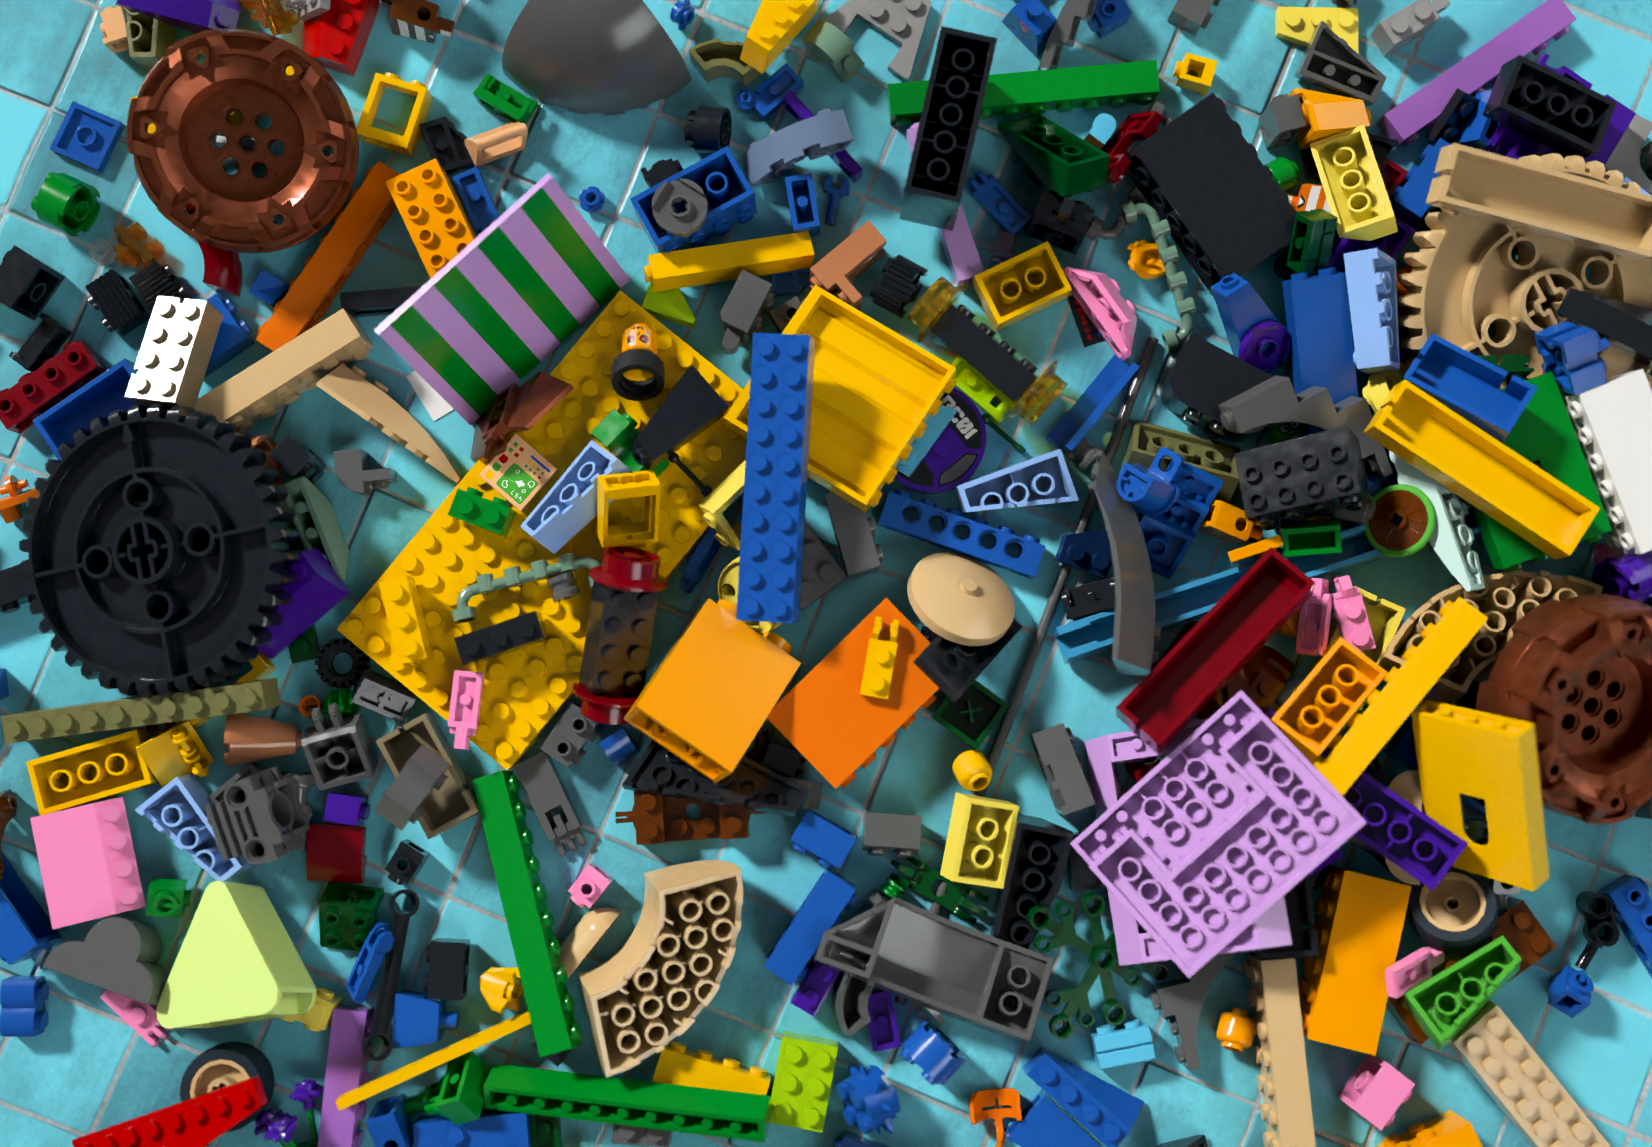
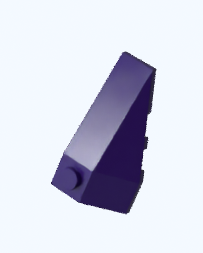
M116 0L115 5L195 34L213 29H218L221 32L236 29L240 12L237 0Z

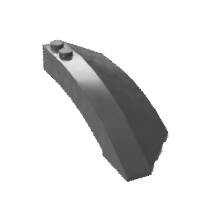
M1097 450L1096 463L1093 465L1091 479H1095V483H1089L1088 490L1096 511H1102L1111 545L1114 566L1116 604L1112 660L1119 674L1147 676L1160 662V652L1155 651L1156 640L1161 641V624H1157L1156 594L1152 567L1134 506L1119 495L1117 490L1118 477L1103 450Z
M895 897L872 910L870 909L837 927L825 931L815 961L916 1004L1019 1042L1027 1043L1030 1041L1054 958L971 929Z

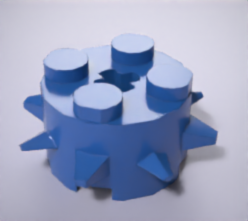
M860 1063L859 1071L850 1064L847 1067L850 1077L844 1079L835 1087L845 1108L842 1110V1114L847 1124H855L865 1135L875 1129L878 1134H881V1127L892 1133L891 1120L896 1118L895 1114L900 1111L899 1099L893 1086L887 1087L885 1081L881 1078L885 1073L877 1066L870 1065L864 1068L863 1064Z

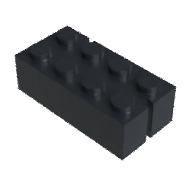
M1308 874L1284 895L1293 945L1255 949V959L1319 956L1316 929H1305L1304 924L1315 923L1310 874Z

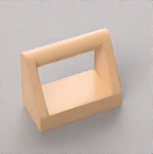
M514 121L465 139L464 144L475 166L478 167L525 150L528 130L524 123Z

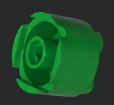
M50 172L46 175L38 195L33 198L31 208L36 211L37 217L41 222L76 237L79 236L76 233L80 231L87 232L96 222L100 212V206L96 204V197L100 198V194L95 187L68 174Z

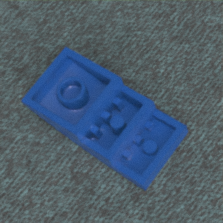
M1172 459L1164 472H1168L1173 467ZM1184 461L1172 482L1183 489L1170 510L1161 515L1147 516L1141 514L1138 519L1144 535L1152 571L1167 579H1171L1194 541L1197 530L1208 514L1209 507L1223 484L1222 479Z

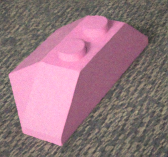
M1066 267L1063 272L1072 288L1071 294L1115 355L1125 362L1132 352L1137 322L1135 307L1129 300L1125 301L1119 293L1120 287L1113 278L1109 279L1105 273Z

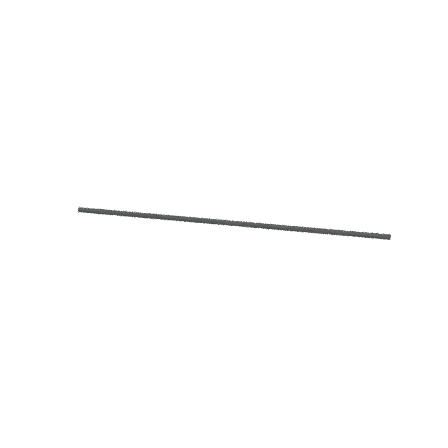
M1148 337L1138 363L1140 367L1133 376L1104 454L1110 464L1113 462L1159 340L1157 338ZM1090 492L1074 533H1083L1087 530L1095 509ZM1061 564L1009 700V706L1004 713L987 761L992 767L993 773L1055 614L1061 593H1063L1072 567ZM988 786L981 791H975L973 795L985 797ZM943 880L939 883L936 896H942L947 891V884ZM933 901L929 912L940 915L943 906ZM896 996L895 1002L902 1005L906 1004V999Z

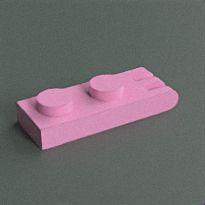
M106 990L100 996L109 1007L152 1047L156 1048L161 1043L154 1033L161 1039L168 1035V1032L157 1019L156 1005L145 1004Z

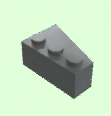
M1059 723L1030 733L1029 736L1056 813L1067 815L1095 805L1092 788L1082 771L1084 766L1078 753H1075L1072 746L1074 737L1069 727L1065 728L1064 723Z

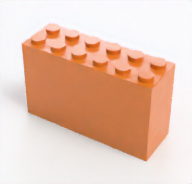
M885 598L772 708L767 719L835 789L839 785L845 788L856 777L857 774L854 771L860 765L865 769L876 758L874 751L882 746L885 749L896 738L894 732L900 726L906 729L917 718L913 714L921 706L925 710L936 700L933 694L939 687L913 663L930 642ZM876 616L882 617L883 621L878 640L888 642L890 641V627L893 619L900 620L896 638L898 645L888 699L860 694L869 639L872 638Z

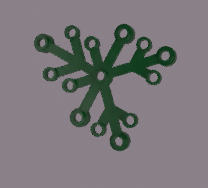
M1094 892L1086 893L1080 901L1082 911L1088 915L1093 945L1076 935L1073 921L1074 908L1067 901H1059L1055 906V913L1061 918L1062 925L1054 921L1050 911L1043 906H1034L1027 914L1028 923L1033 928L1039 931L1047 929L1055 934L1050 937L1044 934L1035 937L1034 947L1039 952L1048 953L1053 948L1071 944L1088 955L1090 967L1077 987L1062 991L1051 988L1044 995L1045 1002L1053 1008H1057L1062 1003L1067 1002L1062 1012L1054 1015L1049 1021L1050 1032L1060 1040L1067 1039L1072 1035L1074 1026L1071 1019L1077 1009L1079 1011L1076 1014V1020L1082 1027L1089 1028L1094 1024L1095 1016L1090 1009L1088 992L1098 975H1100L1105 1001L1101 1014L1105 1021L1114 1026L1124 1022L1126 1019V1009L1116 1000L1111 971L1121 976L1131 987H1137L1142 982V974L1135 968H1128L1124 965L1119 966L1114 928L1105 941L1100 915L1105 910V901ZM1090 899H1094V905L1088 908L1087 902ZM1067 905V913L1061 914V908ZM1037 912H1041V919L1034 921V915ZM1046 939L1047 945L1044 948H1040V941ZM1101 953H1105L1104 960L1098 962V956ZM1160 961L1139 963L1157 980H1163L1168 975L1167 966ZM1162 966V972L1156 975V968ZM1136 973V979L1130 982V975ZM1053 994H1057V1000L1050 1002V997ZM1115 1007V1013L1108 1015L1110 1008ZM1089 1014L1088 1021L1082 1022L1083 1015ZM1063 1021V1026L1060 1029H1055L1056 1023Z

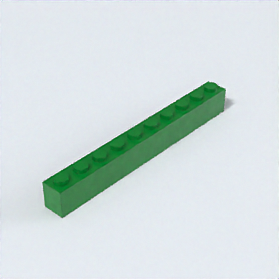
M1150 60L989 75L979 119H989L992 115L1002 114L1004 117H1014L1024 112L1039 115L1047 110H1056L1062 113L1083 107L1084 110H1093L1102 105H1110L1112 108L1122 107L1126 103L1147 105L1155 101L1160 92L1157 61ZM929 80L888 84L887 99L890 124L906 127L911 125L912 122H920Z
M501 770L473 779L472 783L539 1056L541 1058L581 1046L582 1032L579 1024L575 1022L573 1014L575 1004L573 997L568 994L566 986L568 976L566 969L561 966L559 958L561 948L558 940L554 938L552 930L554 920L551 912L547 910L545 902L547 892L544 884L540 882L538 874L540 864L537 857L533 854L531 846L533 844V836L526 826L525 817L527 813L523 802L519 798L520 784L518 778L513 774V771Z
M503 1064L493 1065L483 1085L485 1109L764 1142L770 1121V1096L613 1077L606 1078L605 1076Z

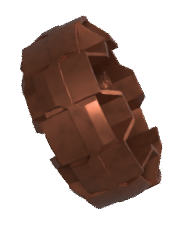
M218 29L203 31L167 49L168 55L162 57L146 76L138 91V98L131 99L127 118L128 153L134 156L136 173L148 197L157 207L156 209L177 228L196 240L222 250L255 254L284 250L310 239L322 228L324 229L340 212L347 201L355 181L359 161V141L354 117L347 99L333 77L319 62L297 46L273 35L253 30L231 29L221 32ZM200 54H205L206 60L203 63L197 62V56ZM288 66L295 67V73L291 76L286 75V68ZM240 111L243 116L242 122L236 126L231 125L229 121L231 113ZM263 115H269L272 120L270 127L267 129H260L258 126V120ZM154 123L156 130L154 133L149 134L148 126ZM223 133L226 136V144L222 148H216L213 144V139L217 134ZM247 137H252L255 140V148L250 152H245L242 148V142ZM275 141H281L284 145L283 153L278 156L272 155L270 150L272 143ZM331 147H332L334 152H333V154L330 156V151H331ZM230 160H237L239 170L231 175L226 170V164ZM260 163H264L268 167V173L264 178H257L254 172L255 167ZM193 204L196 211L190 215L187 212V207ZM284 219V223L282 225L276 224V221Z
M1604 593L1576 596L1562 601L1550 599L1530 610L1511 627L1513 636L1498 656L1489 679L1480 682L1476 711L1535 724L1543 808L1560 815L1575 817L1588 824H1609L1632 818L1634 812H1637L1652 798V607L1627 598Z

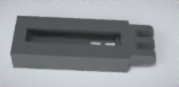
M543 751L513 766L548 841H554L562 857L567 855L566 848L564 847L566 842L572 852L577 850L573 840L576 837L581 847L587 845V841L580 829V826H582L580 818L550 755ZM561 805L568 822L563 823L561 814L553 817L550 810Z

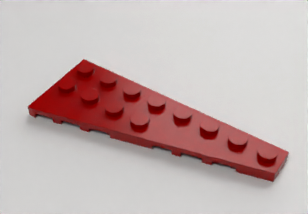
M259 1075L80 1136L72 1140L74 1147H206L233 1126L263 1107L268 1101Z

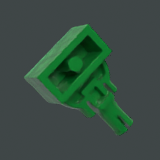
M473 1052L456 1057L448 1062L446 1073L438 1082L431 1083L422 1094L405 1098L404 1101L406 1102L403 1104L404 1111L407 1115H413L425 1111L430 1116L439 1114L444 1118H449L455 1125L477 1120L480 1118L484 1103L483 1085L491 1070Z

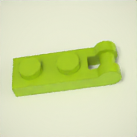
M960 355L950 364L956 368L955 379H957L955 387L988 414L995 423L1000 424L1005 418L1004 414L1017 405V402H1013ZM994 397L1000 400V404L996 408L990 404Z

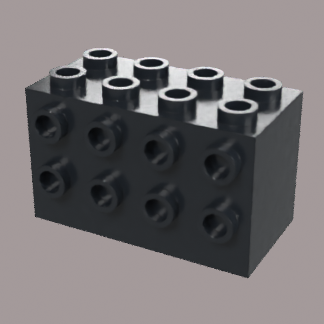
M1348 426L1234 454L1246 518L1259 528H1263V530L1277 529L1280 527L1279 524L1290 522L1291 524L1304 523L1308 521L1307 517L1316 515L1319 518L1331 517L1338 510L1358 511L1363 509L1365 504L1372 503L1359 438Z

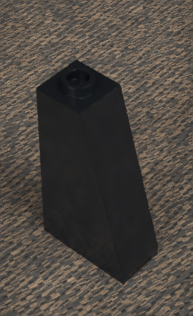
M693 365L688 367L637 436L630 449L634 460L639 465L644 466L646 470H651L720 420L729 407Z

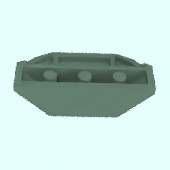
M303 476L281 485L286 487L289 492L288 497L281 502L282 507L294 508L296 514L292 520L286 522L287 529L299 531V538L289 543V549L297 552L318 549L341 581L345 580L349 550L330 501Z

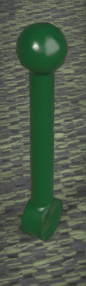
M988 414L982 415L985 424H988L1009 442L1021 455L1025 453L1026 449L991 421V417Z

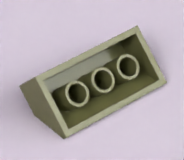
M1138 420L1134 421L1124 458V465L1125 463H1139L1149 469L1159 449L1162 447L1169 448L1181 455L1184 462L1222 479V487L1214 500L1230 503L1239 482L1234 454L1240 452V447ZM1166 456L1161 460L1160 467L1163 471H1165L1172 459L1170 456Z

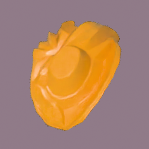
M1146 239L1135 241L1134 244H1130L1126 248L1132 251L1130 254L1131 259L1127 262L1129 269L1134 270L1140 278L1148 280L1166 275L1159 259L1156 242L1148 243Z

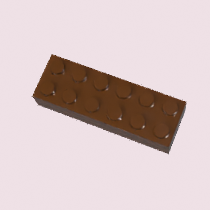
M1509 897L1506 907L1498 908L1497 925L1488 941L1483 946H1480V948L1469 953H1444L1445 962L1432 969V977L1501 936H1504L1522 959L1519 971L1510 980L1557 947L1524 900ZM1404 995L1399 998L1388 996L1386 1007L1406 1036L1419 1045L1428 1040L1427 1035L1405 1007Z

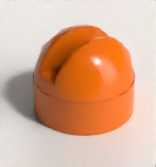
M307 695L299 702V712L306 718H312V710L306 712V708L317 707L323 712L321 700L314 695Z

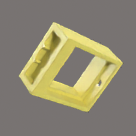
M746 460L698 504L704 513L702 516L703 520L717 532L715 535L716 539L724 547L729 545L738 551L741 545L742 520L732 529L722 513L744 492Z

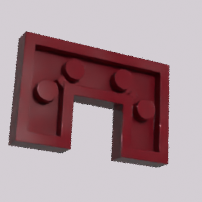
M1157 111L1129 114L1102 151L1111 156L1106 183H1116L1125 176L1126 168L1132 162L1126 156L1129 153L1128 148L1134 141L1146 140L1158 131V125L1164 118Z

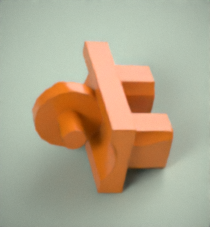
M10 475L5 478V486L0 487L1 495L7 493L10 495L0 499V515L6 524L23 517L18 504L24 502L26 504L28 498H39L41 494L36 488L22 491V488L29 486L27 479L19 481L14 475ZM28 509L30 515H33L34 512Z

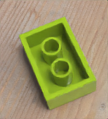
M783 1031L770 1099L769 1123L823 1132L838 1051V1041Z

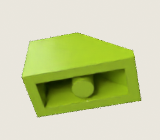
M650 282L642 308L654 317L695 330L697 326L696 320L680 288L653 292Z

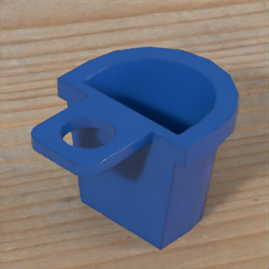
M1162 447L1159 449L1149 469L1139 463H1125L1117 480L1119 495L1125 501L1131 503L1138 513L1147 516H1157L1167 512L1177 501L1183 490L1172 483L1183 463V457L1169 448ZM1166 456H1170L1173 460V467L1168 472H1164L1160 467L1161 460Z

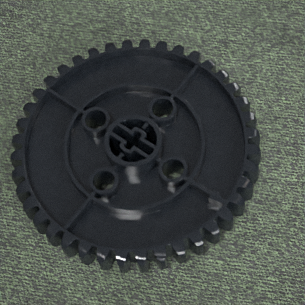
M161 403L152 404L151 406L138 404L131 406L129 410H114L108 418L98 417L92 420L90 429L79 428L74 432L73 439L75 444L63 442L58 447V453L62 460L48 459L45 469L50 474V477H37L34 485L41 494L39 498H28L26 503L27 508L34 512L33 518H24L21 523L23 530L30 532L29 539L19 541V549L29 553V559L19 564L20 572L30 573L31 580L25 582L23 589L25 594L36 595V600L31 603L29 609L32 614L44 615L45 618L39 624L41 633H55L51 640V647L55 652L67 651L65 662L70 667L82 666L81 674L88 680L98 679L100 686L106 689L118 688L121 694L127 696L140 695L143 698H151L154 695L160 694L161 697L170 698L176 692L190 694L194 690L222 684L226 676L237 675L243 670V662L254 661L259 656V650L256 645L269 644L273 639L272 633L267 626H281L284 618L277 610L278 605H290L292 601L291 595L284 591L285 584L297 583L298 576L288 570V564L296 563L300 560V553L289 549V543L299 538V531L287 529L286 522L292 520L296 515L294 508L282 507L281 502L289 495L287 488L272 485L278 479L279 472L276 467L263 466L267 455L262 449L251 448L252 439L249 436L236 433L235 427L231 423L217 420L211 413L196 411L190 407L177 405L171 408ZM210 535V544L208 545V536Z

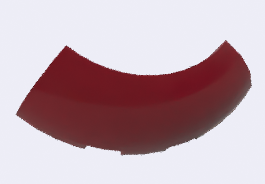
M193 204L188 205L187 212L190 215L194 214L196 211ZM197 240L204 258L203 283L215 291L240 297L243 272L238 252L222 250Z

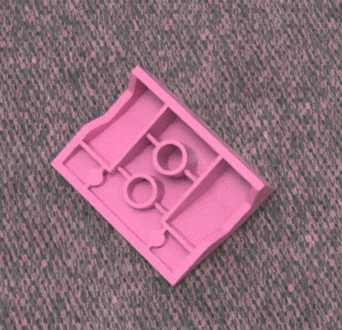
M123 797L30 818L52 930L146 907Z

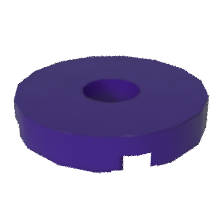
M1260 321L1252 326L1243 336L1239 345V358L1266 373H1270L1275 370V366L1279 363L1282 364L1286 360L1291 350V335L1288 333L1287 328L1277 321ZM1270 342L1269 348L1261 353L1262 347Z

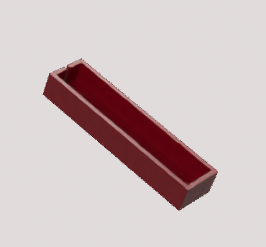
M1271 547L1116 707L1117 717L1135 733L1140 729V738L1160 754L1313 595L1316 582Z

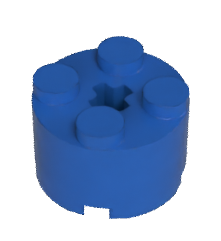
M924 1019L902 1044L904 1049L900 1054L911 1065L914 1063L918 1064L923 1069L921 1075L931 1085L934 1086L939 1083L944 1085L966 1061L965 1055L958 1057L957 1053L960 1049L938 1028L935 1031L928 1028L931 1022Z

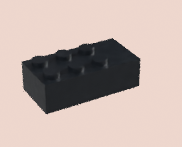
M1518 55L1502 65L1483 116L1567 156L1578 155L1585 159L1598 152L1617 102Z

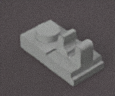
M285 0V7L298 10L297 18L301 21H306L330 11L331 0Z

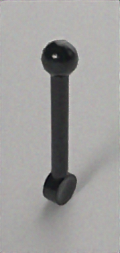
M676 452L668 457L671 463H676L701 489L703 496L707 497L712 492L710 486L704 485L679 460V455Z

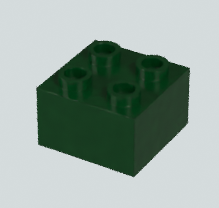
M975 680L955 702L945 695L930 718L968 746L978 750L1009 704Z

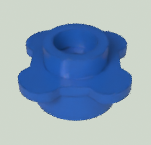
M690 0L676 2L670 13L671 21L678 24L680 31H684L686 26L691 24L694 19L695 9L690 6Z

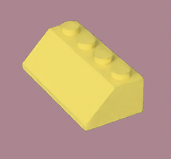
M1364 124L1310 143L1309 145L1331 214L1338 217V227L1336 229L1339 238L1372 241L1398 232L1395 215Z

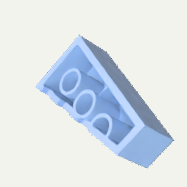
M1378 248L1344 253L1355 348L1353 353L1354 364L1358 370L1366 374L1400 370L1396 260Z
M193 773L177 776L135 809L141 816H146L154 823L153 826L158 831L166 833L174 840V844L180 850L188 852L194 858L193 861L217 881L227 882L235 879L253 865L245 859L243 854L223 861L222 855L216 846V838L212 827L207 821L205 807L212 803L207 798L209 796Z

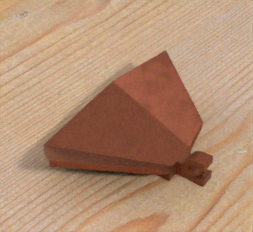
M538 372L520 387L515 382L494 398L491 409L477 419L470 459L473 462L478 460L488 461L492 443L496 448L494 453L497 456L502 454L507 449V443L504 439V435L507 432L526 431L532 428L574 387L544 372Z

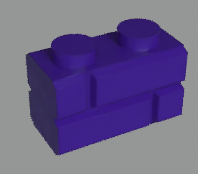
M814 957L808 972L792 995L791 1003L815 1017L839 976L840 971L815 961Z

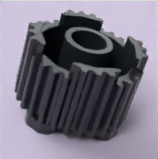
M899 254L886 260L882 268V272L885 273L880 283L878 281L875 282L869 296L873 298L874 304L900 318H904L907 312L903 309L907 303H914L923 286L919 283V279L921 276H926L928 270Z

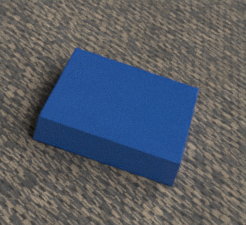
M73 101L50 150L103 173L125 125L118 120Z

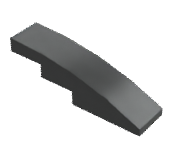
M1067 0L1048 38L1040 67L1046 70L1057 69L1063 45L1074 46L1080 21L1091 22L1097 0Z

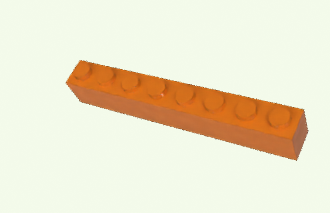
M377 161L375 166H371L367 170L364 182L360 188H356L352 192L349 204L345 210H341L334 220L335 224L329 233L327 232L321 237L318 249L314 255H310L306 259L303 271L299 277H295L291 281L288 293L284 299L276 303L273 308V315L268 322H264L260 326L255 340L270 350L275 351L318 324L397 208L385 181L400 174L380 161Z

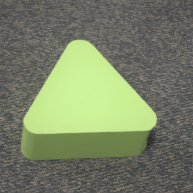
M215 881L206 887L157 1004V1019L163 1027L216 1028L307 1013L313 1007L316 1000V987L262 886Z

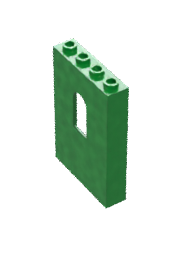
M1550 371L1525 380L1538 388L1503 444L1531 463L1539 460L1543 471L1600 508L1579 542L1585 540L1586 544L1599 541L1603 539V533L1612 531L1553 372ZM1470 504L1494 569H1505L1507 573L1522 568V562L1531 559L1533 563L1550 558L1549 555Z

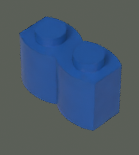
M11 976L2 980L0 988L2 1008L0 1013L1 1037H31L44 1032L49 1022V1015L45 1011L44 1005L45 1000L49 996V985L46 983L45 976Z

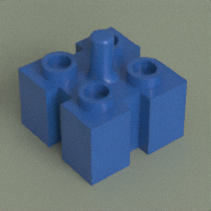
M1563 321L1534 333L1538 353L1542 355L1544 361L1541 364L1543 374L1552 371L1558 388L1562 387L1564 392L1576 396L1607 383L1605 376L1606 364L1601 357H1597V353L1608 349L1610 345L1606 338L1600 339L1595 330Z

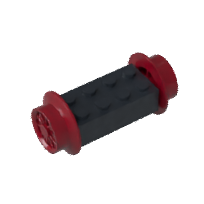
M622 546L606 548L603 553L602 565L592 567L589 570V576L594 580L579 679L580 683H574L572 690L582 699L581 714L592 721L611 725L628 724L624 717L644 689L659 591L666 589L669 583L667 578L659 574L661 558L653 552Z

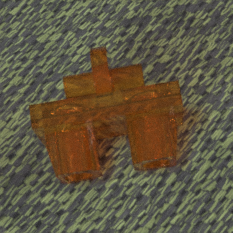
M282 0L254 1L257 12L251 14L252 20L261 19L264 28L270 27L273 36L293 32L292 27L300 22L294 9L284 11L280 2Z
M138 222L126 228L121 223L114 227V231L118 233L117 242L119 244H116L113 249L117 252L115 262L119 266L123 267L129 264L132 268H135L140 263L145 268L155 260L159 261L165 255L164 247L155 239L145 246L140 243L148 236L145 229Z

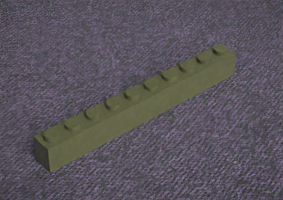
M277 678L210 686L194 690L190 694L176 692L170 698L161 697L160 694L154 695L151 698L135 696L22 711L1 716L5 744L260 711L280 706L281 702Z

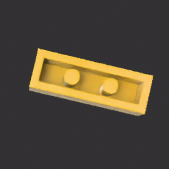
M405 575L379 582L399 665L408 666L434 659L414 578Z

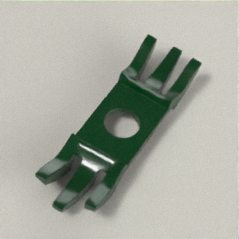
M915 857L905 859L919 867L918 871L892 859L891 865L910 878H913L912 882L891 873L890 878L915 890L974 924L977 919L959 908L960 905L979 914L987 915V910L966 898L965 895L967 893L987 902L988 896L959 882L950 881L940 875L939 871ZM940 879L947 884V891L944 895L936 896L932 893L931 884L935 880Z

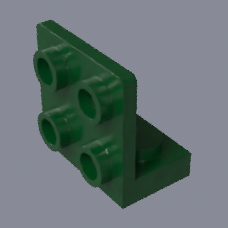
M329 882L318 902L320 945L327 948L361 951L365 939H367L373 925L376 924V913L384 898V888Z

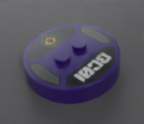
M953 388L950 394L945 392L940 400L943 402V406L957 410L955 416L911 476L908 478L898 471L893 479L908 490L922 494H940L951 491L955 486L966 482L973 475L983 458L987 437L983 417L972 400L955 388Z

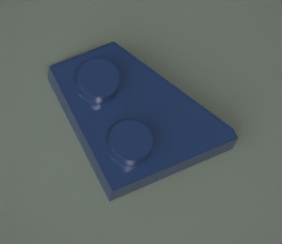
M1107 530L1063 535L1054 561L1101 579H1107L1113 561Z

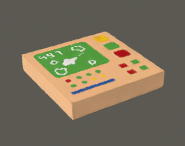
M515 433L508 441L506 451L499 456L496 455L479 476L523 512L559 470Z

